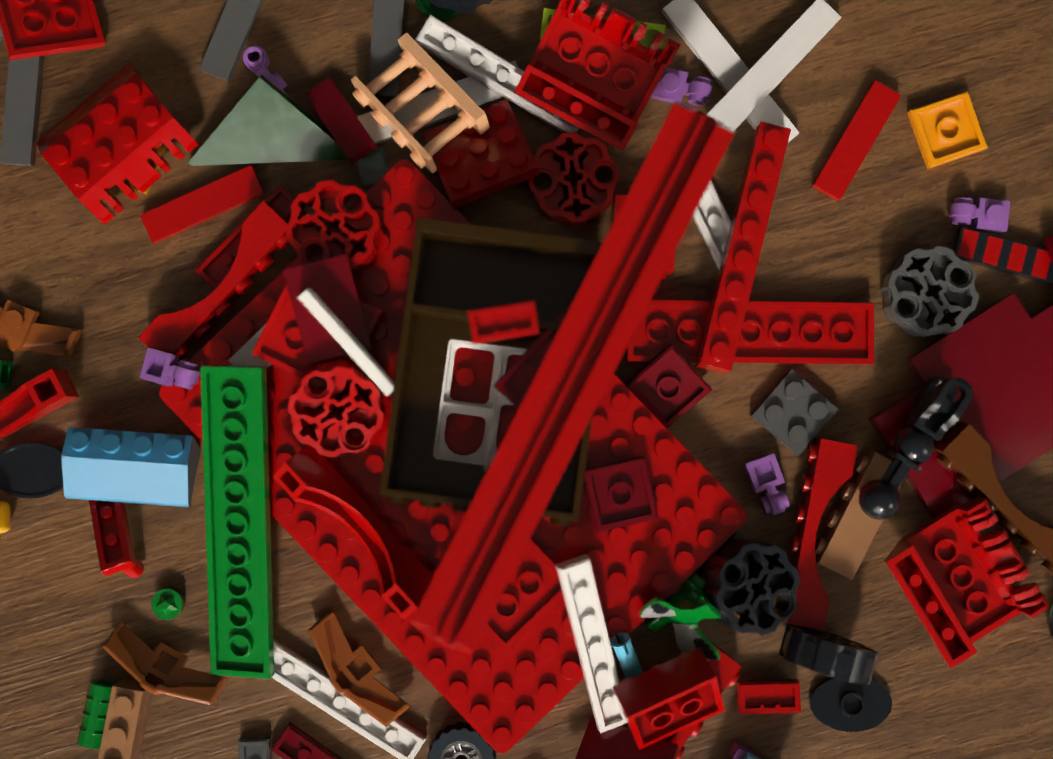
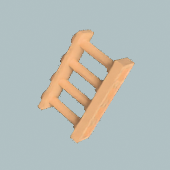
M406 32L398 39L402 50L399 54L400 58L366 86L354 76L351 79L355 88L352 94L362 107L368 105L373 110L371 114L382 128L387 125L392 130L390 135L401 148L406 145L411 150L410 156L419 168L422 169L426 166L433 174L437 170L432 158L436 152L465 128L470 129L473 127L481 135L490 126L486 113ZM408 67L410 69L415 67L420 72L418 74L419 78L385 106L374 96ZM427 87L429 89L434 87L439 92V98L405 126L393 116ZM446 107L448 109L454 107L459 113L457 114L458 119L422 147L413 135Z

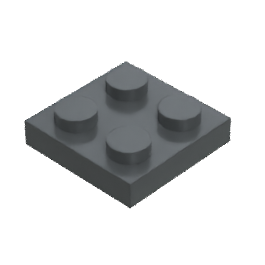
M790 369L750 416L796 456H799L839 409L795 371Z

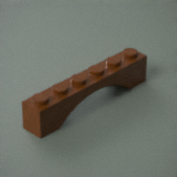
M957 421L945 432L940 441L934 443V451L938 454L935 459L948 471L953 469L959 476L957 479L958 483L969 492L974 491L980 498L985 497L993 509L991 513L995 512L1001 518L999 524L1011 535L1016 533L1022 540L1020 543L1021 547L1034 557L1037 555L1043 561L1040 564L1041 567L1053 576V526L1043 525L1029 519L1013 505L1005 495L997 479L992 462L991 445L970 424Z

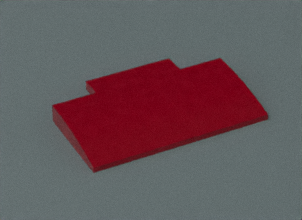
M1015 293L1002 298L963 323V326L958 330L944 335L908 358V363L922 385L868 418L887 449L893 451L895 435L901 429L908 427L905 423L911 414L913 403L925 383L933 377L963 378L972 386L973 397L958 421L970 424L991 445L992 462L998 481L1001 482L1053 448V301L1029 316ZM936 385L934 387L933 393L936 391L939 385ZM955 385L957 394L954 401H957L961 397V389ZM933 451L932 457L925 463L918 465L922 468L920 472L910 469L906 475L907 480L932 519L951 507L971 501L978 496L974 491L969 492L958 483L957 479L959 476L953 469L948 471L935 459L938 456L935 451Z

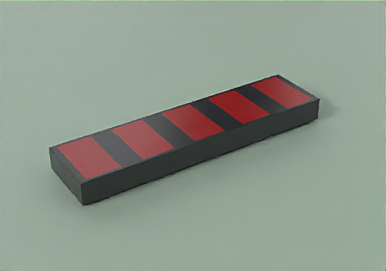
M965 227L958 228L953 251L962 261L1053 285V264L1046 249Z

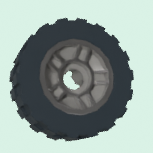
M458 722L456 725L450 724L446 726V729L440 730L437 733L436 738L433 739L430 745L428 759H456L458 755H465L467 759H496V751L470 724Z

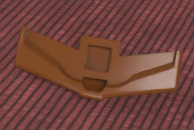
M7 300L4 308L0 306V346L14 352L26 351L65 358L72 357L83 330L36 323L40 312L12 300Z
M334 609L308 629L328 672L330 683L340 695L347 697L385 727L411 706L374 678L383 668L364 645H361L353 652Z
M121 620L102 646L140 683L141 688L154 695L166 694L212 705L217 701L228 683V677L211 675L210 673L185 668L188 657L162 642L159 643L153 652Z

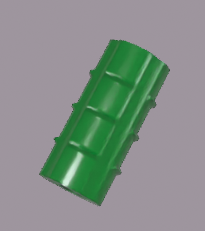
M94 679L90 682L85 709L82 712L83 718L79 727L78 745L91 749H100L111 689L116 682L105 679Z

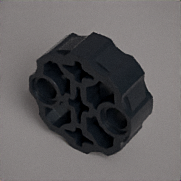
M740 538L728 542L725 549L719 554L712 555L705 568L707 578L702 591L704 601L716 607L720 612L721 618H716L719 623L742 634L748 632L763 636L776 631L778 625L784 619L792 616L797 606L796 592L800 585V578L797 568L791 565L787 559V553L783 549L770 543ZM727 566H729V573L725 577V569L727 568ZM777 596V602L773 607L774 599ZM733 611H735V612L737 613V615L740 616L739 619H738V617H736V615L733 613Z
M787 623L778 655L791 663L826 676L852 683L870 685L879 652L862 643L833 633Z

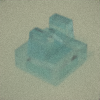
M383 146L377 147L356 161L364 186L376 183L391 169Z

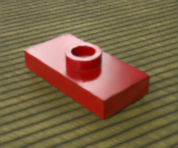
M534 300L468 310L473 344L540 334Z
M798 679L736 682L737 712L739 715L801 713L800 681Z

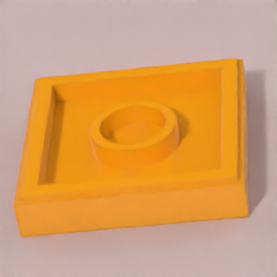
M968 91L907 112L927 169L988 148Z

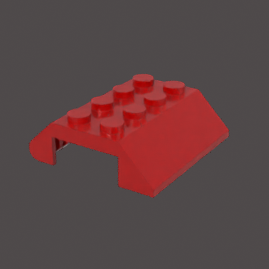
M560 0L514 93L624 151L639 124L638 120L667 66H670L681 43L669 37L662 49H659L665 34L658 32L653 37L649 48L639 43L647 31V24L641 22L633 35L631 32L637 19L616 7H613L607 20L604 19L603 16L609 7V4L605 1L599 5L595 12L596 16L592 18L583 13L591 0H581L580 4L575 3L576 0Z
M130 63L125 65L37 141L41 156L74 196L104 225L116 216L102 199L116 212L120 213L124 210L120 200L109 192L114 185H117L128 198L134 201L139 195L125 181L126 178L143 193L162 177V174L148 160L149 158L165 173L171 169L169 163L155 151L164 143L172 155L181 161L186 155L171 139L175 138L188 153L194 150L199 143L175 119Z
M985 497L953 506L900 539L884 560L950 669L977 653L972 643L1020 613L1032 619L1048 609L1050 605L1044 594L1039 592L1040 588L1036 582L1015 587L1011 585V583L1026 579L1030 575V571L1026 566H1023V559L1012 541L1007 539L1008 534L1004 529L981 535L979 530L991 527L999 520L995 513H991L993 509Z

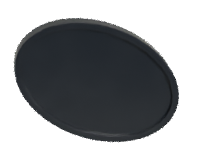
M23 443L0 452V489L7 494L20 498H40L59 492L64 488L61 460L62 450L43 443Z
M831 677L814 688L810 695L809 705L813 715L824 725L839 731L858 732L881 724L891 712L892 700L888 691L872 679L869 685L865 683H852Z

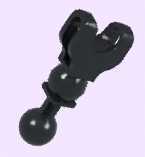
M933 377L925 383L917 395L911 414L905 423L908 427L901 429L895 435L893 451L888 450L886 453L894 458L881 479L869 481L862 487L859 493V505L868 517L876 520H885L896 514L901 504L898 488L910 469L919 472L922 470L918 465L925 463L932 457L935 448L934 440H941L945 432L959 420L973 397V388L967 380L957 377ZM936 385H939V387H938V388L936 389V391L933 393L934 387H935ZM955 385L961 389V397L957 401H954L957 394Z

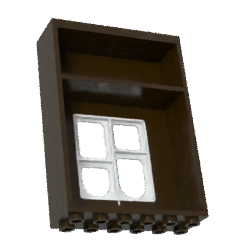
M426 218L417 219L380 486V495H387L388 502L407 504V501H410V499L420 500V506L439 508L442 503L453 504L452 510L467 512L498 451L496 438L500 409L505 404L513 405L494 387L496 382L506 372L508 357L512 354L523 355L546 329L559 331L562 324L552 322L561 313L566 317L603 242ZM530 300L535 301L540 334L473 344L468 310ZM458 348L486 350L494 354L491 388L487 403L478 404L455 401L450 397L455 353ZM449 414L472 415L485 419L484 439L481 447L476 452L461 456L453 453L448 448L445 442V426ZM592 417L542 514V517L550 518L551 524L570 526L571 521H578Z

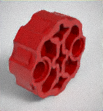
M576 132L560 134L557 139L549 143H543L534 154L540 174L528 179L529 194L539 207V212L551 222L565 223L569 227L583 226L597 216H602L613 201V194L619 180L617 164L613 162L607 152V146L597 138H587L580 136ZM566 144H571L572 149H575L572 156H569L567 151H565ZM587 152L588 155L582 160L583 169H579V160ZM560 163L564 166V171L562 172L560 171ZM570 166L573 168L575 178L580 179L577 182L576 194L573 193L571 182L566 181L570 175ZM599 170H606L611 174L612 180L608 183H601L596 179L595 173ZM539 177H546L551 182V186L547 190H539L534 186L535 180ZM583 188L586 189V196L591 198L594 201L593 203L589 199L583 197ZM563 191H567V200L559 207L558 204L564 199ZM573 204H578L579 209H584L581 211L580 217H575L574 212H569L572 210Z
M334 180L318 182L314 188L306 193H300L291 204L292 212L289 222L285 226L288 242L297 253L298 259L303 264L311 263L309 253L316 247L323 249L321 260L342 255L343 249L337 246L338 242L345 246V254H347L352 274L363 265H369L377 255V247L380 236L383 233L381 216L371 204L367 194L357 186L340 184ZM351 197H360L362 200L361 206L355 211L347 210V201ZM324 200H327V209L333 213L332 216L325 213ZM306 206L313 207L315 213L313 215L306 214L304 208ZM325 220L331 225H338L347 238L342 237L340 234L332 233L323 221ZM315 225H317L318 227H320V228L322 229V230L320 231V233H319L317 230H315L314 228H311V229H309V230H304V228H310V227H313V226H315ZM351 226L359 232L353 233L348 228ZM357 242L359 244L364 243L367 248L365 253L360 251L357 253V250L354 248Z
M337 358L332 362L314 363L304 370L303 376L297 385L293 386L288 403V413L291 415L293 423L292 431L301 444H308L315 448L319 455L337 457L339 454L346 452L358 453L369 446L370 439L382 427L384 402L382 401L380 388L362 368L356 365L355 361ZM320 376L326 380L327 384L323 387H316L311 384L310 379ZM346 380H351L350 387L346 389ZM358 385L364 390L370 388L369 395L364 391L358 393ZM331 404H334L336 407L342 405V411H339L337 408L331 409ZM307 421L309 424L315 422L316 426L314 428L311 425L305 427L304 422ZM329 426L327 436H323L324 428ZM351 428H358L363 432V435L351 437L347 434V431Z

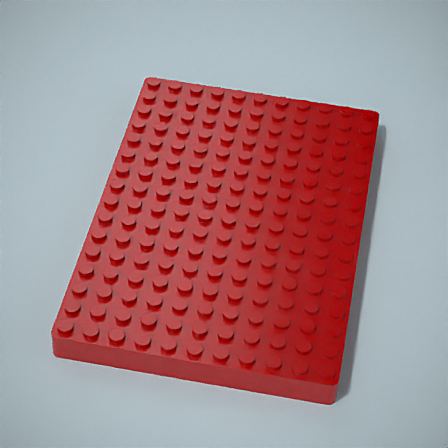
M406 159L397 162L366 192L371 200V204L381 216L383 233L380 236L377 247L378 253L369 265H363L352 274L358 298L382 310L369 336L372 348L366 350L394 381L398 364L417 219L426 218L470 224L456 208L453 209L451 203L415 165ZM359 198L348 210H357L361 206V198ZM332 224L329 227L332 233L334 232L347 238L338 225ZM351 226L348 228L353 233L359 232ZM338 242L337 246L343 249V254H345V246ZM357 242L354 246L357 253L359 251L362 253L367 251L364 243L359 244ZM321 247L313 248L309 253L310 262L319 261L323 257V249ZM297 257L286 269L303 265V263ZM283 272L188 362L198 364V371H200V366L206 364L232 365L228 360L267 323L286 285ZM464 347L456 350L450 397L453 400L478 404L488 402L495 358L491 351ZM512 354L508 357L506 372L522 355ZM272 364L266 369L270 514L497 753H507L584 679L564 596L506 652L485 630L474 651L470 654L451 649L439 641L424 635L412 625L411 621L417 609L403 620L381 596L380 583L374 564L357 537L342 522L327 512L310 504L294 501L273 478L287 460L308 444H301L294 435L291 415L288 413L293 386L297 385L300 377ZM613 373L592 415L585 469L645 456L659 519L596 532L584 479L578 521H571L570 526L551 524L549 517L541 516L531 539L555 564L584 554L589 557L609 641L615 636L620 644L617 633L625 632L630 634L646 619L639 615L643 606L655 597L665 601L747 521L748 515L745 509ZM199 376L198 384H194L193 389L176 386L174 381L172 387L162 385L159 390L160 398L203 442L201 377ZM347 380L346 389L350 387L351 380ZM358 385V393L364 391L369 395L370 388L364 390ZM380 389L382 401L384 402V418L381 429L376 431L375 435L370 439L369 446L358 453L346 452L339 454L337 457L325 456V458L434 577L466 512L452 510L453 504L442 503L439 508L420 506V500L410 499V501H407V504L388 502L387 495H380L393 392L386 396ZM331 404V409L337 408L339 411H342L343 406L336 407L334 404ZM505 404L500 409L496 438L497 450L519 410L514 405ZM449 414L445 426V442L448 448L453 453L461 456L476 452L481 447L484 439L485 419L472 415ZM305 421L304 426L306 427L307 425H311L314 428L316 426V423L314 422L313 424H309L307 421ZM329 426L324 428L323 436H327ZM351 428L347 431V434L351 437H360L363 435V432L358 428Z

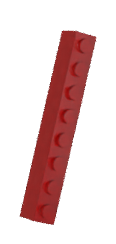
M761 121L754 131L695 367L721 374H727L732 370L791 132L789 128Z

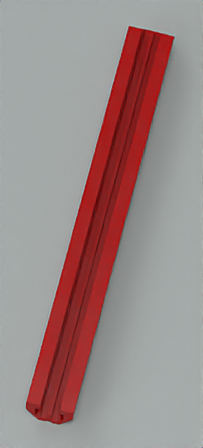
M674 102L411 621V624L424 635L439 641L451 649L470 654L474 651L735 134L734 130L719 120L693 107Z

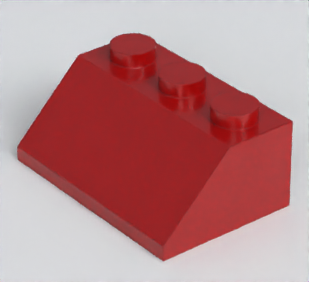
M700 647L692 651L683 652L677 658L664 664H657L648 671L635 677L626 678L620 684L613 686L619 706L639 750L725 711L717 677Z

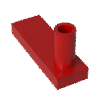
M89 500L100 572L105 576H109L122 571L130 578H138L144 571V564L134 556L125 503Z

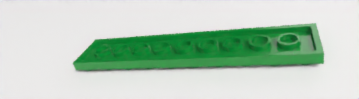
M206 364L200 366L211 675L270 679L274 675L266 366Z

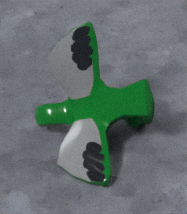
M693 573L685 580V586L681 592L671 594L665 601L655 597L643 606L639 615L646 618L644 624L647 629L657 632L665 625L673 624L676 642L681 653L700 647L707 660L720 659L721 654L698 627L699 621L721 618V614L716 607L708 602L699 604L704 599L702 589L706 582L697 574Z

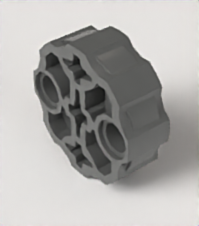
M936 246L912 250L897 258L889 272L883 275L880 285V291L883 294L884 300L883 312L890 322L896 323L904 330L905 334L913 337L922 338L932 335L950 334L961 328L969 313L976 309L979 298L974 282L976 273L969 262L962 261L955 255L952 249ZM920 260V263L917 265V267L914 268V270L906 271V268H908L909 265L913 263V261ZM952 270L957 271L960 275L958 285L951 280ZM928 288H931L933 292L927 297L925 292ZM899 300H903L907 304L908 308L905 315L900 314L897 310ZM951 313V316L944 321L945 324H937L944 317V314Z

